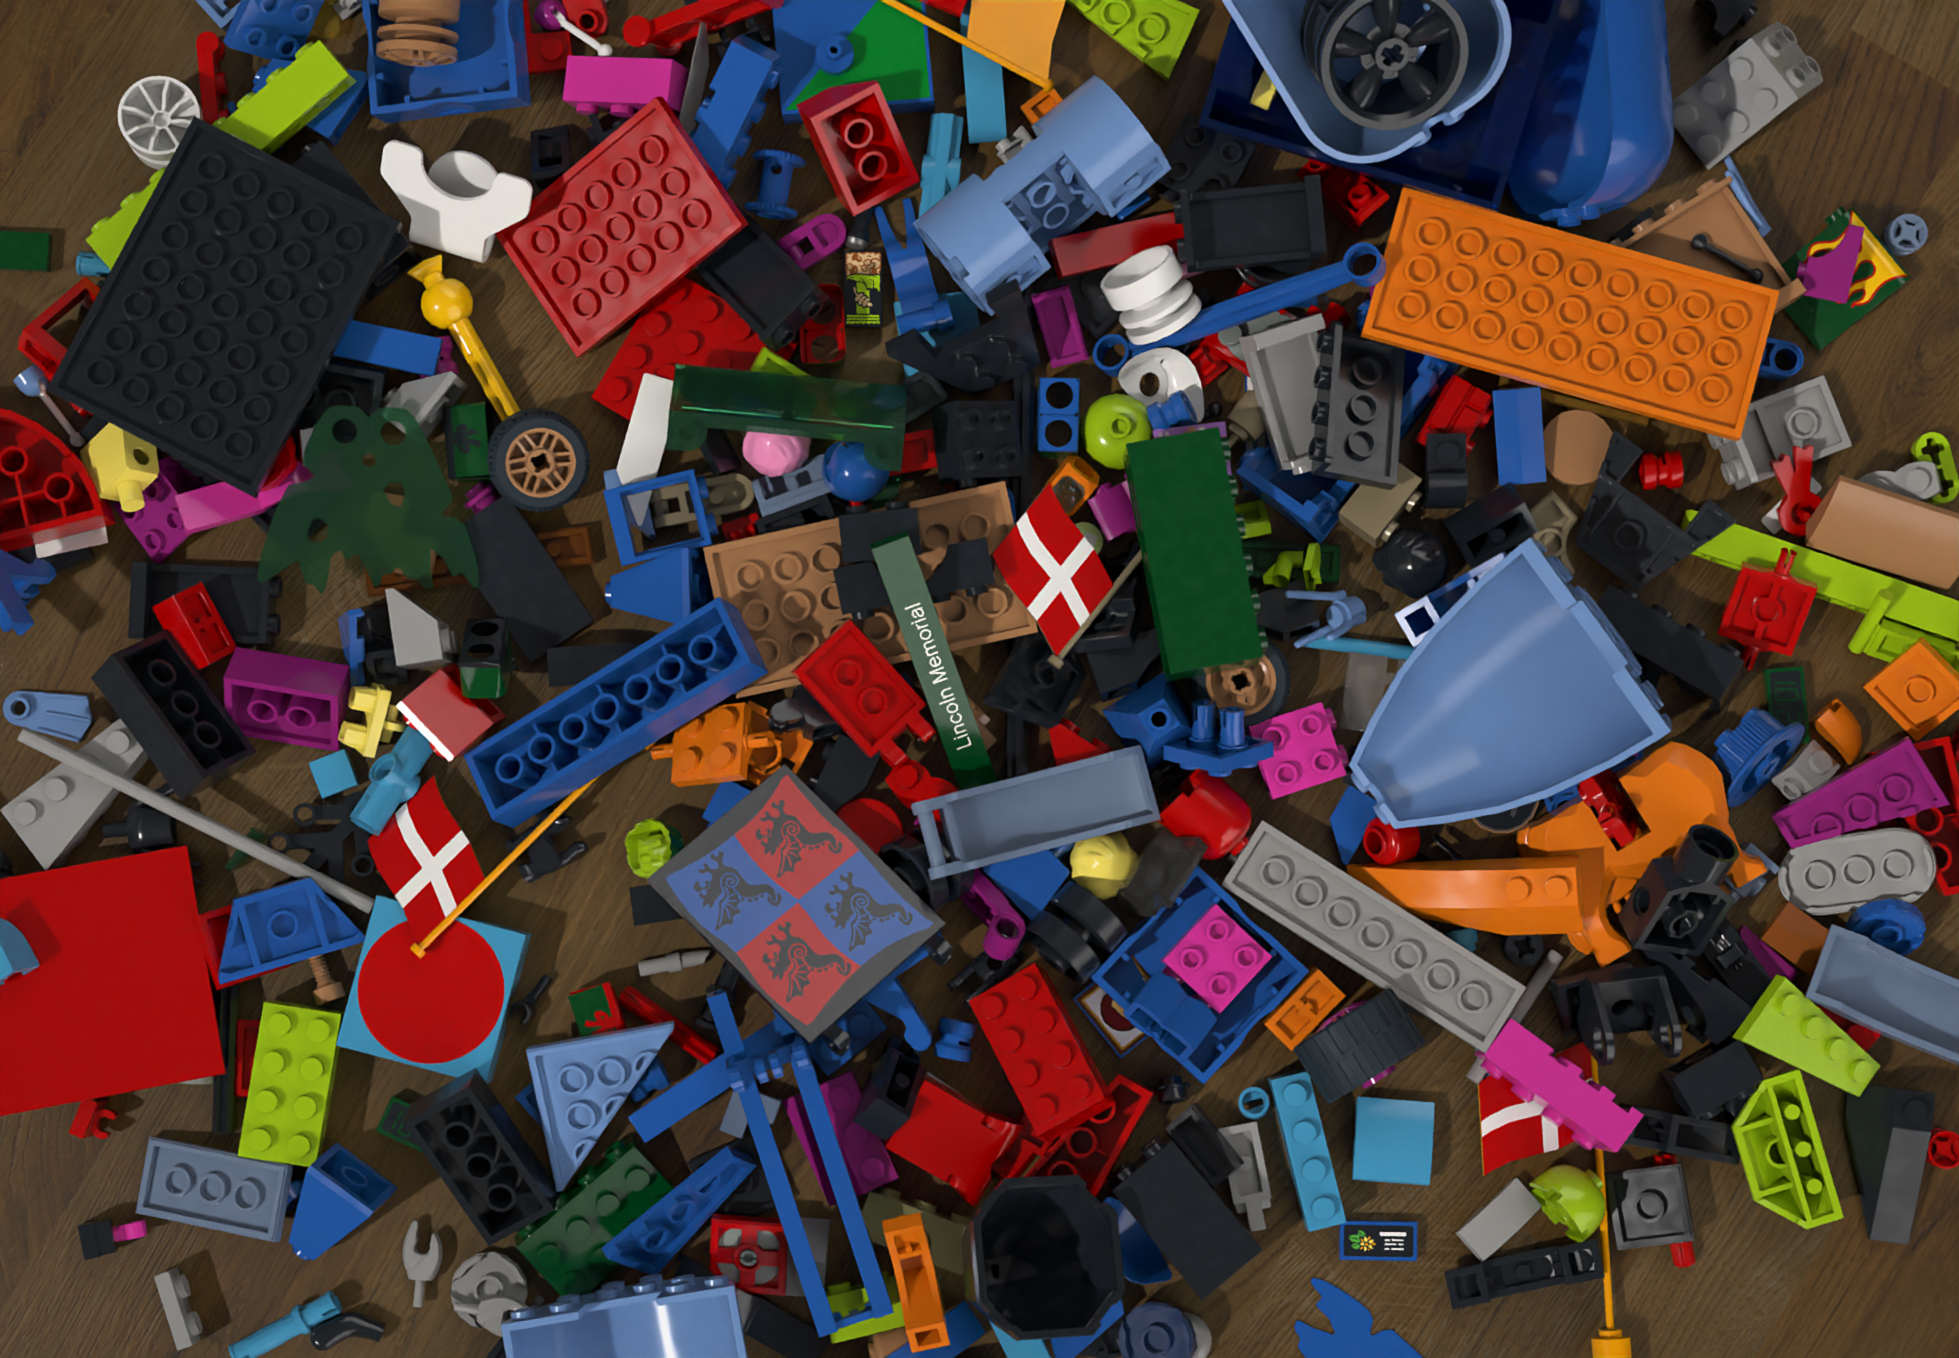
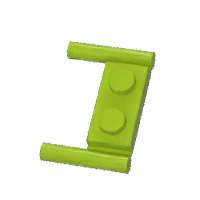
M1880 589L1850 641L1849 649L1856 654L1864 652L1866 655L1891 662L1923 636L1959 673V650L1955 649L1954 642L1882 618L1894 595L1887 589Z

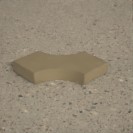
M1552 490L1529 510L1539 532L1531 536L1545 546L1547 549L1543 553L1545 557L1549 555L1553 557L1555 555L1573 575L1575 570L1567 557L1566 540L1570 529L1578 518Z

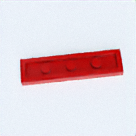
M1174 212L1051 239L1048 242L1057 277L1061 279L1117 266L1129 257L1156 246L1168 245L1174 252H1178L1177 239L1184 238L1183 224H1175Z

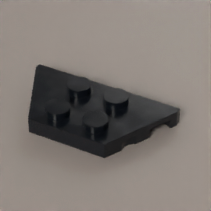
M1036 622L1038 632L1020 636L983 698V702L1049 730L1059 724L1087 674L1080 659L1075 654H1066L1062 659L1064 664L1060 669L1055 668L1047 661L1053 652Z

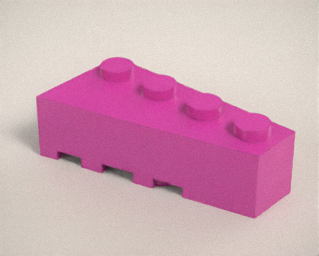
M1512 1018L1506 1019L1486 1053L1479 1050L1475 1052V1055L1483 1061L1480 1067L1497 1080L1503 1076L1511 1082L1513 1086L1510 1090L1526 1103L1534 1100L1544 1108L1541 1112L1543 1117L1557 1127H1560L1562 1123L1574 1132L1571 1138L1588 1151L1594 1147L1617 1153L1644 1116L1634 1107L1627 1109L1616 1105L1613 1102L1616 1094L1605 1086H1600L1592 1080H1589L1588 1083L1582 1079L1585 1076L1582 1069L1561 1056L1558 1059L1553 1057V1048Z

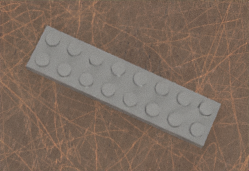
M1263 820L1221 884V887L1383 990L1393 989L1399 1000L1483 1053H1486L1526 989L1518 981Z

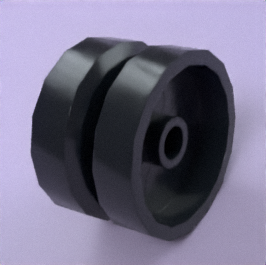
M935 820L946 864L952 863L942 822ZM920 823L910 828L906 835L898 836L883 845L878 853V857L935 913L943 909L948 902L956 901L968 893L974 885V869L930 880L928 869L931 868Z

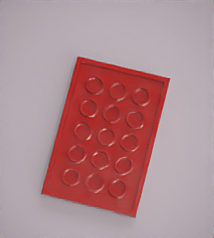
M663 96L651 100L531 201L530 211L524 219L495 233V235L578 358L589 353L745 228L748 222Z

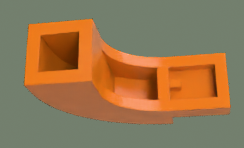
M921 1213L900 1215L896 1218L882 1220L883 1231L897 1281L905 1330L912 1353L950 1345L938 1278Z

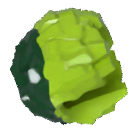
M645 819V821L635 824L634 828L625 837L628 864L632 868L633 873L642 878H649L684 848L680 831L672 825L666 824L663 819Z

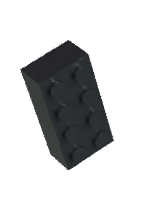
M167 629L113 653L91 677L181 802L234 775L257 752Z
M476 1068L410 1104L403 1124L488 1246L555 1210L559 1192L556 1191L555 1182Z

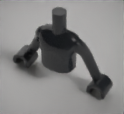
M168 783L154 790L166 797L174 792ZM135 799L127 810L126 821L103 824L104 838L127 837L129 845L135 854L158 851L159 849L152 847L176 845V818ZM191 862L192 869L195 866L205 865L203 862ZM194 879L195 885L206 881V879Z

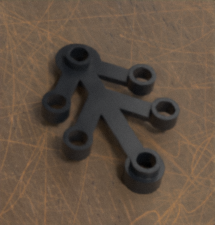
M357 791L351 793L342 804L314 806L308 802L300 803L293 811L294 821L298 825L309 826L315 820H342L331 832L288 834L284 831H276L269 836L267 847L282 854L288 850L316 848L302 864L317 871L328 859L329 877L346 885L343 841L354 830L356 856L351 863L352 871L360 877L370 875L375 869V863L367 841L370 838V833L351 821L350 817L353 807L358 804L365 792ZM302 807L309 808L312 811L311 820H301L298 816L299 809ZM275 836L285 838L287 844L284 849L278 850L273 846L272 842ZM359 858H366L370 861L371 867L368 871L363 872L357 868L356 863ZM291 876L288 880L278 881L273 886H277L298 879ZM325 893L337 906L345 903L342 900H335L330 894Z

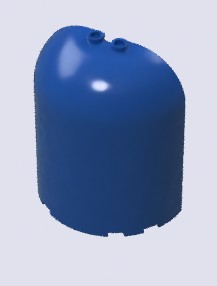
M1503 0L1510 17L1512 38L1506 66L1495 86L1502 173L1509 199L1515 210L1522 218L1529 222H1557L1558 227H1574L1581 225V220L1599 218L1601 214L1622 208L1638 199L1661 176L1669 160L1674 141V115L1665 0Z

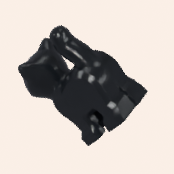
M549 806L539 812V817L535 824L526 828L516 838L510 837L504 843L509 853L517 848L556 807ZM565 811L522 852H527L531 860L529 864L522 863L517 866L525 881L532 883L540 879L542 875L557 872L575 860L578 854L587 852L588 844L585 841H576L565 851H562L552 838L553 835L563 832L573 821V817H569Z

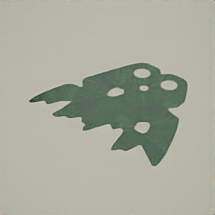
M338 405L329 408L318 421L304 450V464L313 474V478L301 483L290 484L285 490L270 524L260 557L257 580L263 583L297 561L300 563L305 582L314 585L320 593H323L327 584L332 555L337 551H341L346 560L356 554L360 556L375 587H378L384 574H391L397 567L408 579L417 580L422 587L432 589L433 580L430 550L432 549L444 558L453 576L463 573L471 586L478 588V567L464 524L457 518L441 515L450 505L452 494L415 417L403 408H378L370 417L356 406ZM340 419L352 421L357 428L356 438L350 443H340L333 436V425ZM388 421H397L405 428V439L399 445H389L381 437V429ZM369 453L375 457V465L366 467L363 464L362 458L365 454ZM389 482L401 483L405 496L401 507L392 505L384 492V488ZM319 518L329 526L327 538L322 542H311L307 537V532L311 521Z

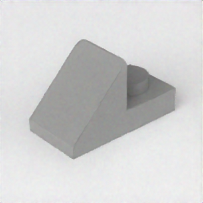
M801 1217L825 1289L831 1219ZM788 1245L785 1295L806 1297Z

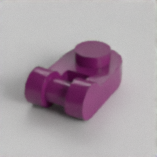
M822 214L784 236L777 244L807 272L844 246L847 231L839 217L833 214ZM808 239L814 250L805 255L799 244Z

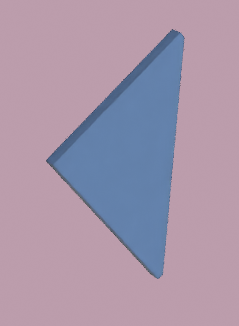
M674 1020L527 1047L528 1062L557 1192L563 1191L630 1091L652 1062L661 1046L672 1033L675 1027Z

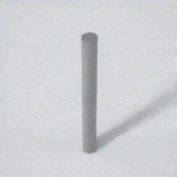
M1554 950L1549 951L1526 985L1525 991L1508 1018H1512L1520 1024L1563 960L1559 953ZM1479 1057L1466 1075L1468 1079L1478 1085L1487 1073L1480 1067L1483 1061Z

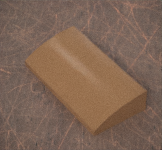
M1839 475L1806 523L1805 546L1948 591L1959 576V513Z

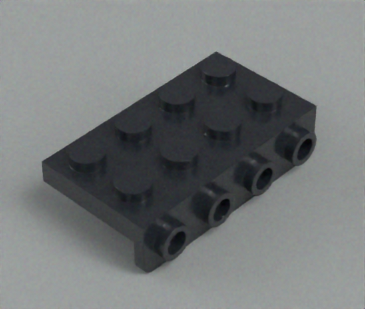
M1333 320L1324 330L1320 331L1316 342V351L1320 353V363L1315 371L1313 381L1314 387L1318 388L1317 401L1314 403L1311 412V423L1315 424L1314 437L1308 449V458L1312 460L1311 474L1392 490L1397 486L1406 349L1361 337V333L1343 330V323Z

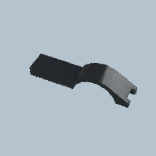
M681 1252L677 1258L682 1263L674 1277L694 1274L695 1277L716 1276L704 1267L700 1261L684 1252ZM736 1287L744 1334L787 1358H821L831 1340L830 1334L819 1338L816 1326L764 1297L753 1295Z

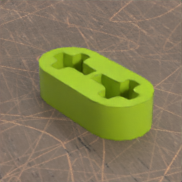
M1928 432L1917 437L1913 442L1911 456L1913 462L1925 461L1933 463L1930 455H1923L1922 448L1927 446V440H1929L1932 446H1938L1939 452L1934 454V462L1937 465L1940 481L1947 482L1949 489L1943 491L1944 497L1940 493L1938 496L1927 501L1939 505L1953 500L1958 495L1959 478L1947 439L1942 434Z

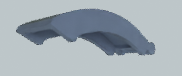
M1141 745L911 804L913 816H918L931 865V868L928 869L930 880L1161 820ZM934 810H939L952 863L946 864L932 812Z
M1831 924L1805 998L1869 1030L1959 1065V980L1901 956L1873 942L1866 936Z

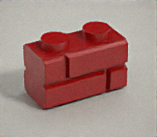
M1453 375L1445 385L1412 445L1425 452V433L1464 432L1466 433L1467 459L1475 445V442L1470 440L1476 427L1483 430L1494 412V409L1488 407L1493 397L1483 390L1472 386V384L1462 378Z

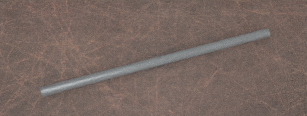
M24 727L18 736V741L297 879L310 876L324 892L368 914L375 903V899L27 727Z

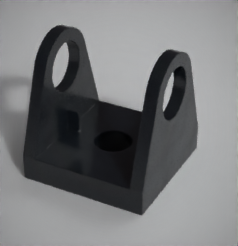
M1661 965L1586 973L1575 1029L1583 1044L1600 1066L1613 1063L1615 1055L1613 1034L1646 1031L1667 1058H1675L1680 1055L1682 1049L1681 1028ZM1626 999V1000L1623 1001L1622 1003L1615 1004L1616 1002H1618V1001H1620V1000ZM1668 1024L1671 1030L1672 1044H1670L1668 1037ZM1601 1036H1603L1604 1039V1051L1602 1048Z

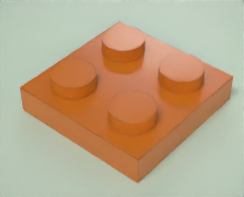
M1923 636L1868 679L1863 686L1916 742L1959 709V673Z

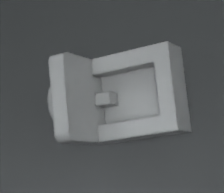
M1812 739L1803 746L1790 764L1777 773L1771 781L1792 802L1829 781L1840 768V765Z

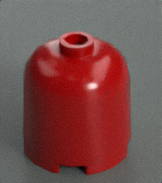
M1196 769L1178 786L1182 793L1171 804L1166 800L1158 809L1161 820L1157 821L1203 859H1220L1228 852L1235 856L1250 840L1245 834L1252 823L1251 808L1222 777L1210 776L1207 770Z

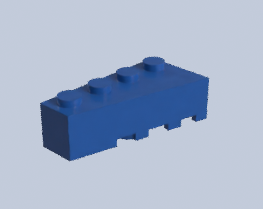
M743 34L731 41L709 86L711 90L715 91L713 97L708 95L702 102L694 117L695 123L699 126L697 130L693 129L689 134L727 191L733 184L738 172L733 168L737 157H743L751 144L752 136L748 135L753 122L759 123L767 108L768 103L763 101L768 88L774 89L783 71L782 68L778 67L783 56L782 54Z

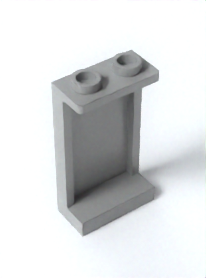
M1322 313L1304 316L1239 338L1277 470L1292 469L1293 475L1312 470V460L1308 458V449L1315 431V424L1311 423V412L1314 403L1317 401L1318 390L1313 384L1315 371L1320 363V353L1316 351L1317 331L1326 328Z

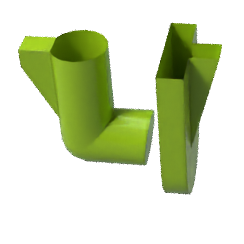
M1309 543L1306 558L1304 550L1282 551L1279 553L1276 563L1263 575L1264 584L1286 587L1289 584L1292 568H1303L1307 591H1315L1316 584H1322L1319 571L1321 564L1319 543Z

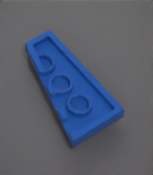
M726 1146L605 1244L601 1250L609 1260L650 1275L658 1274L757 1165L749 1155Z

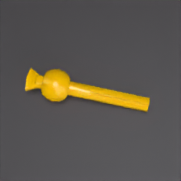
M442 255L423 260L409 270L407 274L423 283L426 288L421 297V309L424 317L431 325L439 329L449 330L501 423L507 417L521 411L468 319L473 309V299L469 289L456 279H445L442 274Z

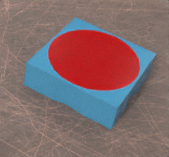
M377 895L336 1045L457 1078L476 1068L487 1084L491 1083L506 1032L508 1006L519 984L532 933L483 920H470L458 916L423 950L426 954L420 959L410 949L417 942L405 912L396 897Z

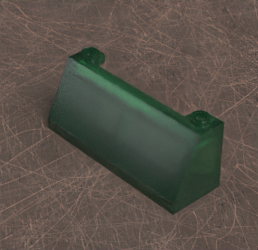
M676 363L669 408L666 449L693 451L699 448L706 439L707 428L864 443V456L872 467L879 470L901 472L907 386Z

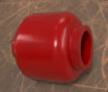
M1379 817L1373 818L1367 824L1363 836V845L1367 854L1376 863L1381 865H1391L1411 860L1417 855L1421 843L1418 826L1394 829L1390 823L1385 825Z

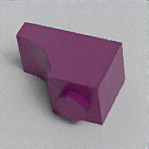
M1849 224L1843 239L1834 249L1819 257L1809 256L1807 263L1799 262L1796 279L1799 278L1807 290L1803 295L1844 304L1847 303L1864 227Z

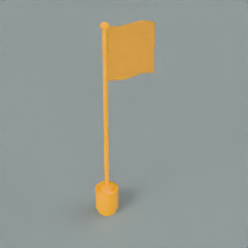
M880 0L1043 87L1044 93L1052 91L1054 83L1052 79L1049 78L1048 80L1052 42L1066 0H971L967 38L897 0Z

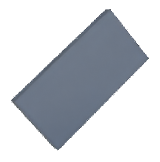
M151 1136L148 1140L136 1213L256 1239L279 1242L282 1235L294 1165L240 1157L236 1152Z

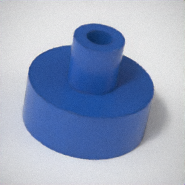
M836 34L828 35L816 47V61L824 73L839 76L846 73L852 67L854 51L851 43L845 37Z

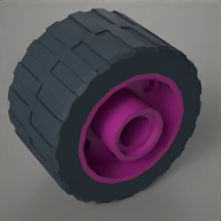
M1388 988L1370 1000L1351 1004L1324 1021L1314 1035L1294 1047V1052L1326 1103L1331 1104L1360 1085L1366 1089L1397 1069L1394 1065L1395 1063L1425 1045L1426 1041L1393 989Z

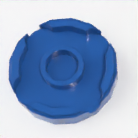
M1895 899L1877 900L1859 907L1850 915L1846 924L1847 930L1866 936L1873 942L1901 956L1910 954L1918 948L1925 938L1924 932L1926 931L1921 911L1915 905Z

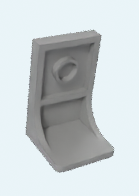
M1775 22L1748 39L1673 101L1674 127L1709 170L1788 107L1819 86L1824 81L1818 63L1812 57L1806 56L1798 46L1797 38L1793 31L1787 26Z
M1824 375L1750 403L1739 441L1707 433L1711 446L1715 450L1719 449L1724 461L1720 465L1723 477L1728 485L1733 484L1735 491L1774 477L1775 475L1768 461L1777 460L1781 453L1790 457L1793 466V446L1803 448L1808 444L1812 445L1814 448L1813 461L1852 446Z

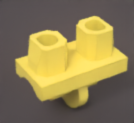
M374 682L371 683L370 687L352 686L348 698V707L364 711L361 724L343 721L338 740L355 748L363 756L375 758L379 741L390 743L393 731L404 732L407 724L397 720L399 709L396 707L397 705L389 704L392 692L385 689L383 684Z

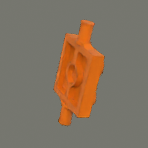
M745 702L717 705L675 729V735L671 743L653 744L651 749L654 751H651V756L654 760L672 758L671 783L677 787L747 780L748 760L754 748L773 747L774 742L772 740L775 739L773 732L770 730L766 732H752L750 726L752 707Z

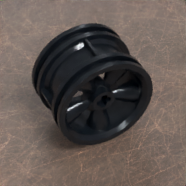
M1402 0L1306 1L1299 28V39L1304 59L1334 106L1345 117L1367 128L1397 130L1423 122L1447 104L1462 82L1469 55L1468 38L1464 24L1448 0H1420L1428 4L1430 10L1411 28H1408L1405 24L1398 23ZM1370 5L1377 26L1372 28L1366 36L1346 26L1353 16ZM1426 46L1418 61L1414 62L1418 55V47ZM1360 56L1361 63L1365 69L1350 82L1343 81L1335 76L1333 58ZM1392 78H1395V79H1393V80H1391V81H1388V82H1386V83H1382V79H1392Z

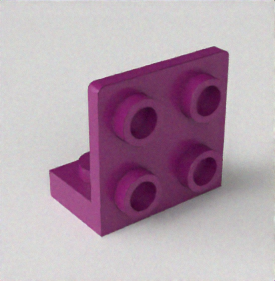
M171 457L158 461V477L142 491L145 502L142 509L126 512L122 510L119 501L113 503L115 510L155 564L164 562L191 535H186L174 500L175 495L208 486L200 480V477H195L190 472V469L183 468L179 461H174Z

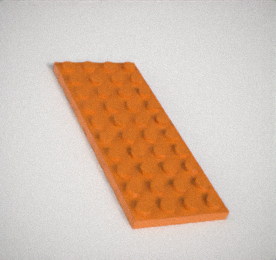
M1402 188L1383 255L1387 264L1386 273L1383 279L1374 287L1361 337L1733 441L1741 439L1780 291L1413 189Z

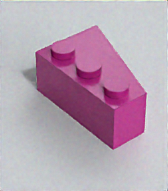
M568 55L562 101L575 107L576 113L588 116L592 113L598 115L599 112H606L619 117H632L655 97L663 96L679 120L690 70L673 59Z

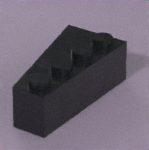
M1609 584L1597 605L1616 628L1632 653L1641 656L1639 661L1661 676L1666 677L1668 673L1673 675V681L1680 686L1679 689L1687 694L1700 696L1702 693L1710 698L1712 701L1708 707L1721 713L1744 676V661L1739 658L1741 653L1726 643L1721 642L1717 646L1706 640L1707 633L1693 624L1687 623L1685 627L1672 620L1674 615L1657 604H1653L1652 608L1641 603L1638 601L1640 595L1630 588L1620 585L1617 589Z

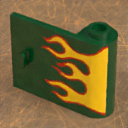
M1843 206L1838 208L1824 220L1828 225L1827 228L1781 264L1790 280L1794 281L1799 262L1807 263L1809 256L1819 257L1834 249L1843 239L1849 224L1865 228L1846 304L1802 295L1798 300L1784 308L1818 351L1823 349L1911 278L1910 274L1854 207L1848 211Z

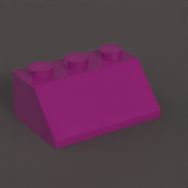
M236 647L223 677L225 709L246 737L338 752L341 747L338 735L341 724L346 718L350 694L349 666Z
M850 1069L820 1083L856 1196L863 1195L899 1178L900 1173L889 1149L885 1148L884 1140L853 1121L863 1093L853 1070ZM800 1092L783 1100L782 1103L829 1206L837 1204Z

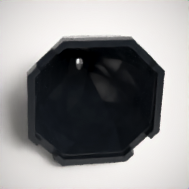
M1079 1175L1002 1179L970 1219L962 1235L961 1246L966 1298L996 1327L1016 1341L1094 1335L1102 1325L1100 1323L1101 1319L1112 1305L1119 1302L1125 1293L1117 1212L1108 1203H1101L1085 1188L1087 1183Z

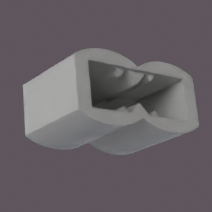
M1925 461L1907 464L1896 472L1875 471L1864 475L1858 480L1919 501L1930 500L1943 491L1937 465Z

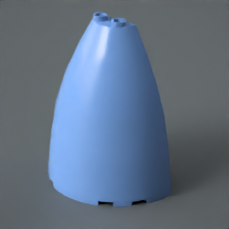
M1530 537L1482 576L1427 632L1397 672L1371 717L1350 761L1349 766L1353 771L1350 776L1362 793L1369 790L1378 803L1373 806V809L1385 825L1390 823L1394 829L1450 823L1496 814L1550 797L1617 765L1672 731L1670 717L1666 713L1662 715L1659 713V710L1664 705L1659 694L1648 680L1642 683L1639 678L1642 674V666L1621 635L1585 588L1582 589L1579 585L1574 588L1569 583L1573 576L1566 566L1555 555L1553 557L1550 555L1545 557L1543 553L1547 549L1538 540Z

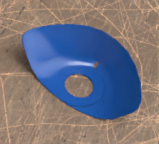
M1106 1197L1103 1203H1108L1118 1215L1124 1276L1129 1281L1142 1285L1170 1280L1172 1273L1154 1241L1119 1200Z

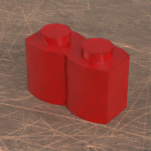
M908 759L899 769L894 767L885 779L887 785L899 801L911 810L912 803L958 792V789L950 782L932 777L923 765L912 759ZM939 810L932 811L934 819L942 822Z

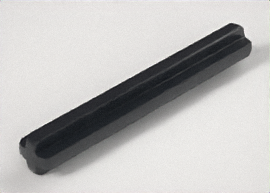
M239 984L217 990L216 1015L226 1074L214 1076L212 1132L217 1135H229L235 1131L236 1097H234L237 1019H239Z

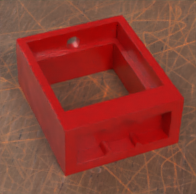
M85 276L22 330L17 349L48 376L53 378L67 349L46 331L78 303H81L90 310L101 288Z

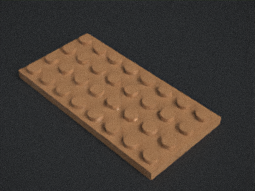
M1005 481L910 502V508L917 507L919 509L923 555L916 557L925 580L934 575L941 567L946 555L947 545L986 537L995 578V583L988 584L989 592L966 597L965 589L950 592L951 600L934 604L950 651L1038 632L1036 620L1004 582L991 554L1014 526ZM886 507L871 510V512L886 511ZM838 518L703 548L714 599L721 597L738 608L769 671L735 693L736 699L800 685V681L791 671L846 619L852 621L851 613L842 615L833 569L868 561L843 563ZM871 560V561H873V563H874V564L876 565V567L878 568V566H877V564H876V561H875V560ZM889 605L874 608L875 616L852 621L890 664L912 660L895 612L890 613Z

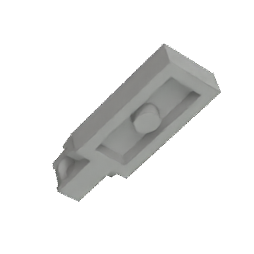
M1257 1121L1218 1128L1244 1161V1164L1228 1178L1233 1205L1236 1206L1237 1214L1247 1213L1251 1232L1266 1229L1262 1209L1271 1207L1270 1198L1272 1196Z

